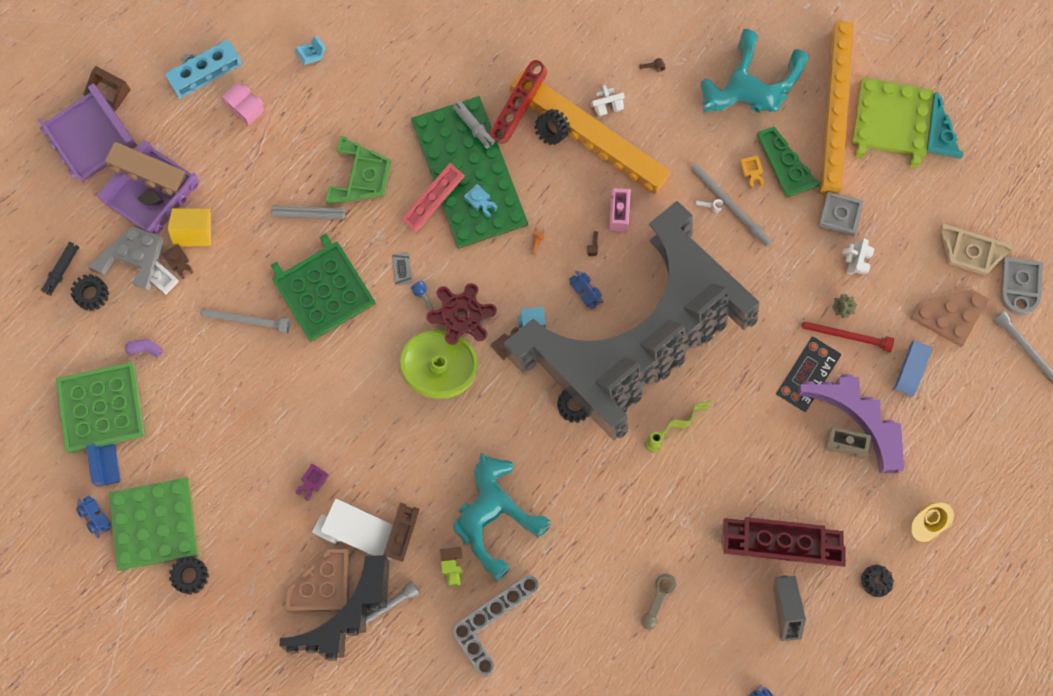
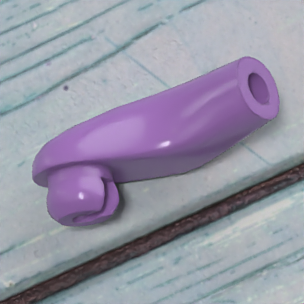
M149 339L129 341L125 345V351L128 355L145 352L158 358L163 353V350Z

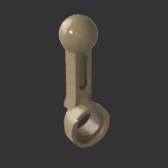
M668 573L661 574L656 579L657 595L649 614L644 615L642 618V625L647 630L656 628L658 624L656 616L664 597L673 592L676 587L675 578ZM664 578L671 581V588L667 590L662 589L660 581Z

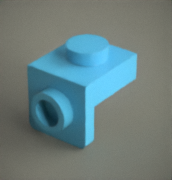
M314 36L311 43L296 47L294 52L302 64L306 65L321 61L326 48L318 36Z

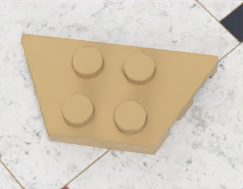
M944 223L940 227L948 264L984 276L1013 248L1011 244Z

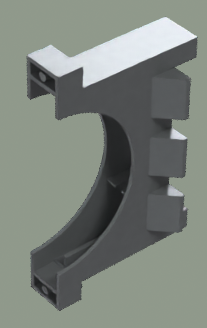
M678 201L649 223V226L656 233L650 239V242L662 256L669 277L660 303L645 321L632 330L616 337L597 341H583L557 335L544 328L535 319H532L504 342L508 358L522 373L533 369L536 362H539L613 441L617 438L621 439L627 434L629 427L626 412L629 406L637 404L642 399V388L646 384H651L654 380L657 383L661 379L665 380L675 367L679 368L685 362V351L687 349L693 348L696 345L700 347L702 344L710 342L716 332H721L726 328L728 316L743 330L754 326L758 321L760 302L690 238L693 233V215Z

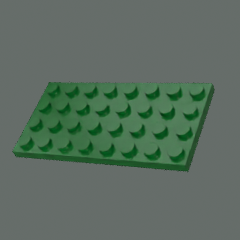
M480 96L462 101L475 119L485 126L486 132L490 135L492 127ZM454 104L412 117L411 121L433 182L449 163L465 175L441 203L456 245L460 249L528 226V221L498 143L496 141L493 145L489 143L490 147L485 148L481 141L473 136L472 130L453 110ZM476 184L490 195L488 202H494L497 206L496 211L493 208L487 209L490 217L484 215L482 208L476 211L464 199V195Z

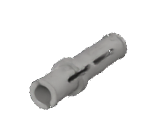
M457 102L461 109L454 104L453 110L472 130L473 136L477 137L485 148L490 147L489 143L493 145L495 140L486 132L485 126L475 119L463 102Z

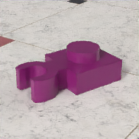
M311 464L301 479L305 484L297 488L296 494L299 496L302 491H307L304 499L306 501L310 500L312 496L311 491L313 489L319 491L329 477V474Z

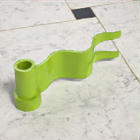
M712 401L696 404L691 412L689 421L673 420L668 424L663 433L653 432L645 442L647 450L650 452L658 451L662 444V438L669 428H688L694 419L695 411L709 408V404Z

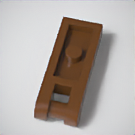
M399 503L383 555L403 562L419 508H410L404 503ZM404 514L409 515V521L402 519Z

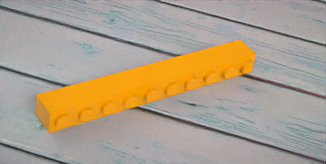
M836 20L831 31L820 172L821 184L819 186V194L826 195L827 191L839 194L842 189L854 22Z
M524 69L510 84L511 94L523 75ZM532 82L526 83L524 89L529 90L532 87ZM542 82L528 107L530 110H535L540 115L550 109H557L559 113L563 112V117L567 116L568 118L566 123L570 122V126L567 127L570 128L568 132L570 138L581 142L587 150L597 153L600 159L611 163L617 171L627 174L628 178L633 182L637 181L647 192L656 194L669 178L670 170Z

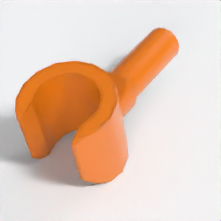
M537 227L533 230L534 244L532 254H536L538 244L544 238V229L541 234L536 233Z

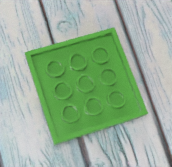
M133 362L56 378L66 453L87 450L86 446L91 444L101 447L145 437L136 370Z
M189 478L109 492L118 571L183 559L182 557L199 556Z

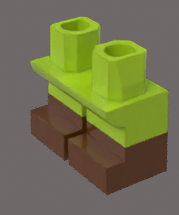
M461 547L440 549L442 574L444 577L447 576L448 586H461L460 575H464L461 567L457 566V559H463Z

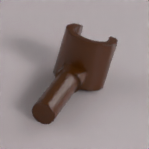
M657 58L651 63L639 65L640 69L655 67L657 72L666 69L665 63L661 58Z
M597 231L593 233L592 245L587 246L588 256H596L598 254Z

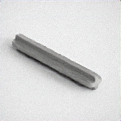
M272 206V215L274 217L345 219L346 214L344 208Z

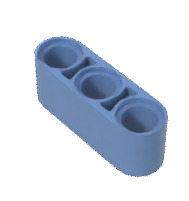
M915 340L912 341L894 390L914 397L930 357L932 347Z

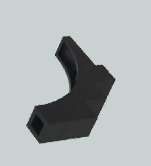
M385 555L365 556L361 578L346 605L333 618L320 627L301 635L280 638L279 646L286 650V653L291 654L298 653V650H306L307 653H318L327 661H337V658H344L346 633L349 636H358L359 633H366L367 609L369 611H380V608H387L390 562Z

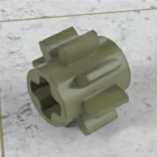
M841 294L840 298H834L835 302L832 308L836 312V316L842 315V318H849V315L855 314L857 304L854 301V297Z

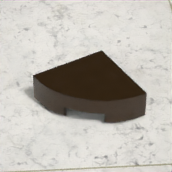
M152 188L147 189L137 198L145 205H159L164 202L155 189Z

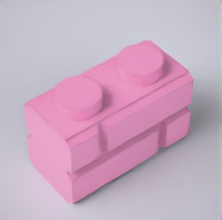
M612 188L609 231H628L630 189Z

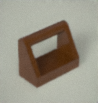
M95 66L91 71L83 95L86 96L90 93L88 89L90 85L94 83L97 86L99 82H102L117 90L113 102L107 100L112 109L116 111L131 89L126 81Z

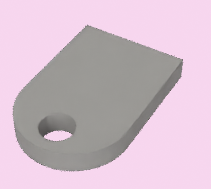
M1010 257L1003 258L1001 301L1008 311L1017 315H1026L1038 307L1041 301L1043 262ZM1016 301H1022L1025 308H1018Z

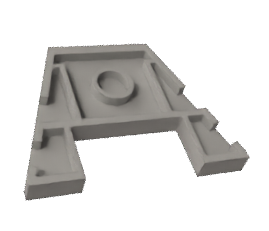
M131 226L96 258L88 268L104 276L114 260L141 268L132 284L135 287L149 291L151 287L150 279L155 273L153 268L155 261H158L163 239L159 235Z

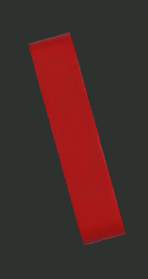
M533 60L528 64L494 123L490 135L496 142L505 144L510 140L547 75V68L541 61ZM537 66H541V71L538 74H534V69ZM532 82V87L529 90H525L526 83ZM522 98V104L515 106L516 100ZM513 114V120L507 123V116ZM500 130H503V137L498 139L497 133Z

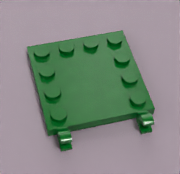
M327 234L320 236L325 249L285 272L282 271L278 262L270 265L276 274V277L272 278L273 282L310 343L376 304L338 241L332 244Z

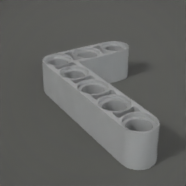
M525 576L454 626V637L480 675H491L494 671V663L476 635L536 594L539 582L534 576ZM526 581H533L536 586L533 590L528 591L524 588V584ZM509 593H517L519 596L518 600L510 602L507 599ZM495 603L502 606V610L498 614H494L490 610L491 606ZM477 615L485 617V622L481 626L474 624V618ZM459 627H466L468 629V634L465 637L457 635ZM471 644L479 646V652L475 655L468 652V647ZM482 661L490 662L491 668L488 672H482L479 669Z

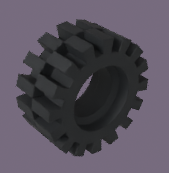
M550 109L535 120L536 125L534 129H538L535 133L536 135L540 134L539 139H544L543 143L546 144L548 142V145H556L568 136L570 128L567 127L570 126V122L566 123L568 118L567 116L563 117V112L559 113L557 109ZM548 121L556 126L557 133L549 129Z
M86 274L82 275L83 279L78 277L77 280L79 282L76 283L74 281L73 285L75 287H71L73 293L70 294L73 301L87 311L88 309L94 311V308L100 309V304L104 306L105 303L103 301H108L106 295H109L107 285L98 276L95 275L94 277L93 274H89V277ZM90 286L95 287L97 290L95 296L90 299L84 298L83 292Z
M563 390L557 401L559 414L571 423L573 421L579 423L581 420H586V417H589V415L583 408L579 411H571L568 408L567 403L572 397Z
M191 556L189 558L182 557V560L178 559L177 563L171 566L173 569L169 571V574H171L169 581L172 582V587L188 595L198 593V590H202L204 588L203 585L208 582L206 580L209 577L207 567L202 561ZM187 568H193L196 571V578L191 583H185L182 580V573Z

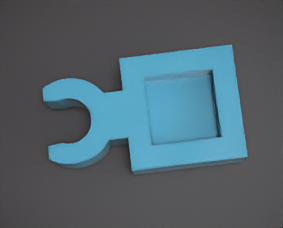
M478 184L464 195V199L476 211L482 208L486 217H490V213L487 211L488 208L497 210L494 202H488L490 195Z

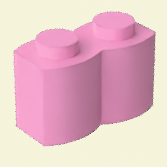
M236 83L221 97L223 102L246 124L250 125L264 112L262 106L264 103L258 96L253 97L246 85L243 84L241 86L239 83Z

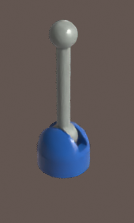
M421 280L410 287L412 292L424 299L430 311L434 310L425 295L427 287L424 281Z

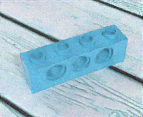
M226 40L218 43L210 50L203 51L199 56L187 60L184 64L170 69L169 72L165 73V76L180 99L241 66L242 62L230 41Z

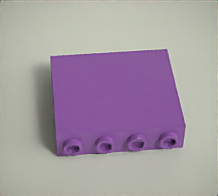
M94 83L88 87L90 90L89 94L45 123L41 119L38 120L42 125L40 127L42 133L51 139L49 141L50 145L55 151L58 150L60 152L59 158L65 165H69L70 169L68 171L74 179L78 178L81 182L86 181L107 166L105 160L114 142L131 149L138 146Z
M143 140L135 149L136 151L185 171L187 177L180 190L175 195L168 196L162 193L161 189L154 187L164 202L159 205H145L137 198L149 187L145 186L144 182L138 179L133 181L127 178L126 174L119 172V174L115 173L97 194V197L102 203L140 229L157 235L163 230L166 222L170 220L172 209L179 208L180 205L186 202L189 194L197 189L200 180L195 173H189L152 148L149 142Z

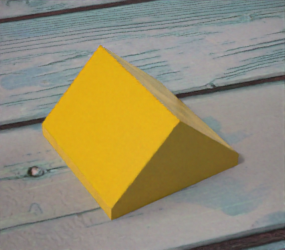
M173 208L168 224V231L173 246L177 244L179 246H211L210 209Z

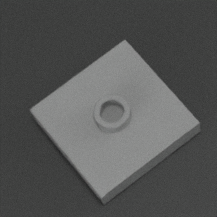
M827 191L818 227L854 237L864 201Z

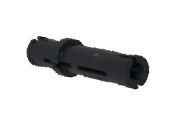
M68 242L54 269L48 273L49 277L41 288L43 293L46 292L47 295L52 296L58 283L62 282V276L79 250V246H73L74 243Z

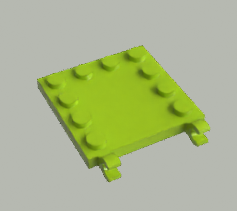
M862 77L852 145L857 146L855 157L863 159L867 147L912 155L910 167L918 168V164H921V158H925L927 154L934 90Z

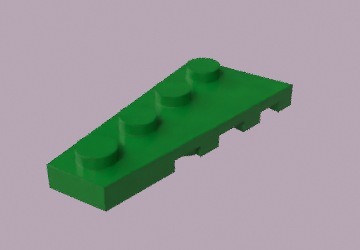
M775 127L757 132L756 136L785 198L820 186L819 180L812 176L810 169L803 165L799 160V156L790 149L787 141Z

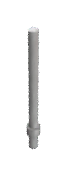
M694 164L691 167L693 172L750 229V233L754 237H757L766 247L769 246L772 241L762 232L763 229L758 224L755 225L697 164Z

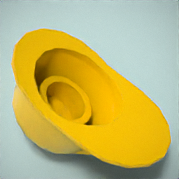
M944 502L925 504L912 521L911 532L913 537L920 542H928L952 524L954 519L953 509Z

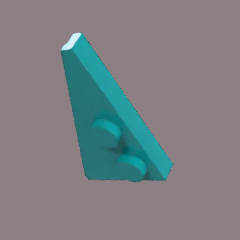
M935 92L927 152L961 159L963 151H960L956 141L958 138L953 131L949 115H946L944 111L943 99L940 97L939 92Z

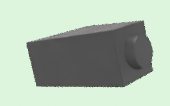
M796 576L775 578L773 589L781 641L799 640L802 638L806 617Z

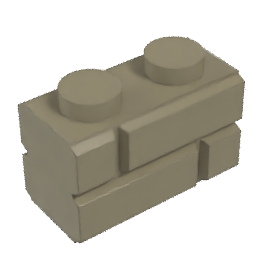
M832 426L827 431L824 449L850 456L854 455V457L863 459L868 454L871 435Z

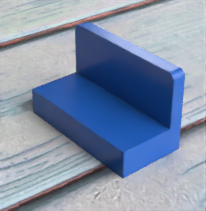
M95 444L87 445L91 483L100 487L120 482L116 446L114 444L98 447Z

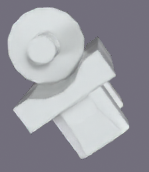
M601 85V91L596 92L597 98L603 96V98L592 101L590 103L591 109L594 108L597 117L608 114L605 105L610 103L613 112L622 111L624 109V93L609 96V94L615 93L614 88L607 89L606 85Z
M863 238L861 242H854V244L849 245V248L842 250V255L846 257L845 262L849 263L847 274L858 273L864 275L869 272L870 264L864 262V258L869 259L874 253V248L868 245L869 240Z

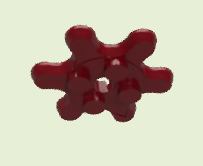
M473 283L467 284L464 292L459 295L453 294L445 286L439 287L436 294L442 301L443 306L439 310H431L427 313L426 319L429 323H441L447 327L448 331L445 334V341L449 345L456 344L459 341L460 335L464 333L472 335L479 342L487 338V331L481 326V320L493 317L497 312V308L493 304L482 305L477 302L476 295L479 289ZM463 311L467 316L466 318H457L456 313Z

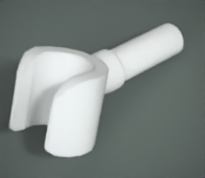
M720 199L715 200L713 203L696 201V205L708 207L714 213L721 211V208H717L715 205L720 206L723 204V201Z

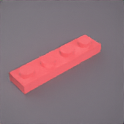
M449 163L403 216L402 220L417 232L465 175Z

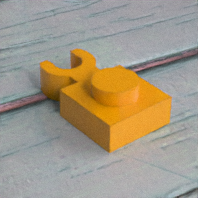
M759 156L740 159L739 163L744 179L750 178L749 188L751 190L754 188L753 182H758L760 188L763 187L764 180L759 176L763 174Z

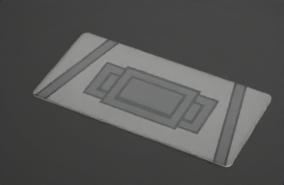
M409 253L393 254L395 284L412 283Z

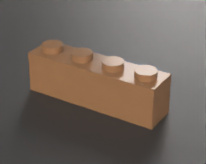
M114 142L105 160L110 171L117 174L119 172L124 173L127 178L133 181L138 179L149 188L154 189V187H157L168 196L175 195L187 177L185 171L117 142Z

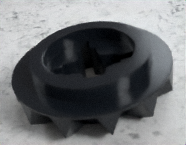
M872 565L867 567L862 573L861 584L869 595L883 597L893 589L894 580L892 572L886 569L885 566ZM881 575L883 585L878 584L875 586V580L872 577Z

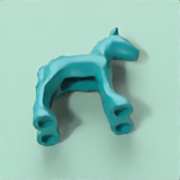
M743 29L738 44L742 58L730 75L726 87L721 90L710 79L701 81L703 113L711 110L722 111L737 101L750 105L751 110L760 113L761 110L778 111L782 102L788 98L786 93L790 92L793 84L800 78L801 72L806 67L809 55L799 49L793 50L788 63V75L777 83L766 85L756 76L748 74L758 35L750 29Z
M481 453L480 462L476 465L474 471L479 496L470 505L466 502L460 507L458 511L461 514L454 521L453 529L461 537L464 545L471 542L472 552L481 561L485 570L492 575L496 582H499L508 573L510 567L504 560L492 558L483 545V527L496 520L502 513H505L524 529L540 538L551 527V520L545 516L525 513L515 504L509 494L499 487L496 481L497 478L511 473L514 469L511 461L486 457Z

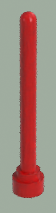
M802 322L801 327L806 330L876 345L882 351L891 353L894 345L893 337L886 336L880 339L810 322Z

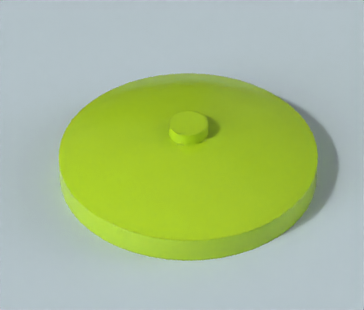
M431 330L416 335L405 345L401 353L400 370L403 379L415 392L429 398L445 399L457 396L471 386L477 374L478 360L472 345L461 336L456 344L449 345L445 341V334L447 333L445 330Z

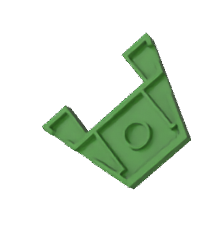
M340 136L337 152L338 154L355 156L348 189L329 186L326 204L384 197L392 164L391 160L372 150L369 151L361 147L356 142L353 143L347 140L344 136Z

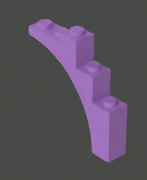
M846 374L841 375L835 384L834 382L814 384V382L808 381L803 382L798 387L797 393L799 397L818 399L838 407L853 418L867 435H871L870 442L876 453L879 473H900L904 470L901 423H895L894 420H885L881 423L880 400H874L872 397H864L860 400L859 377Z

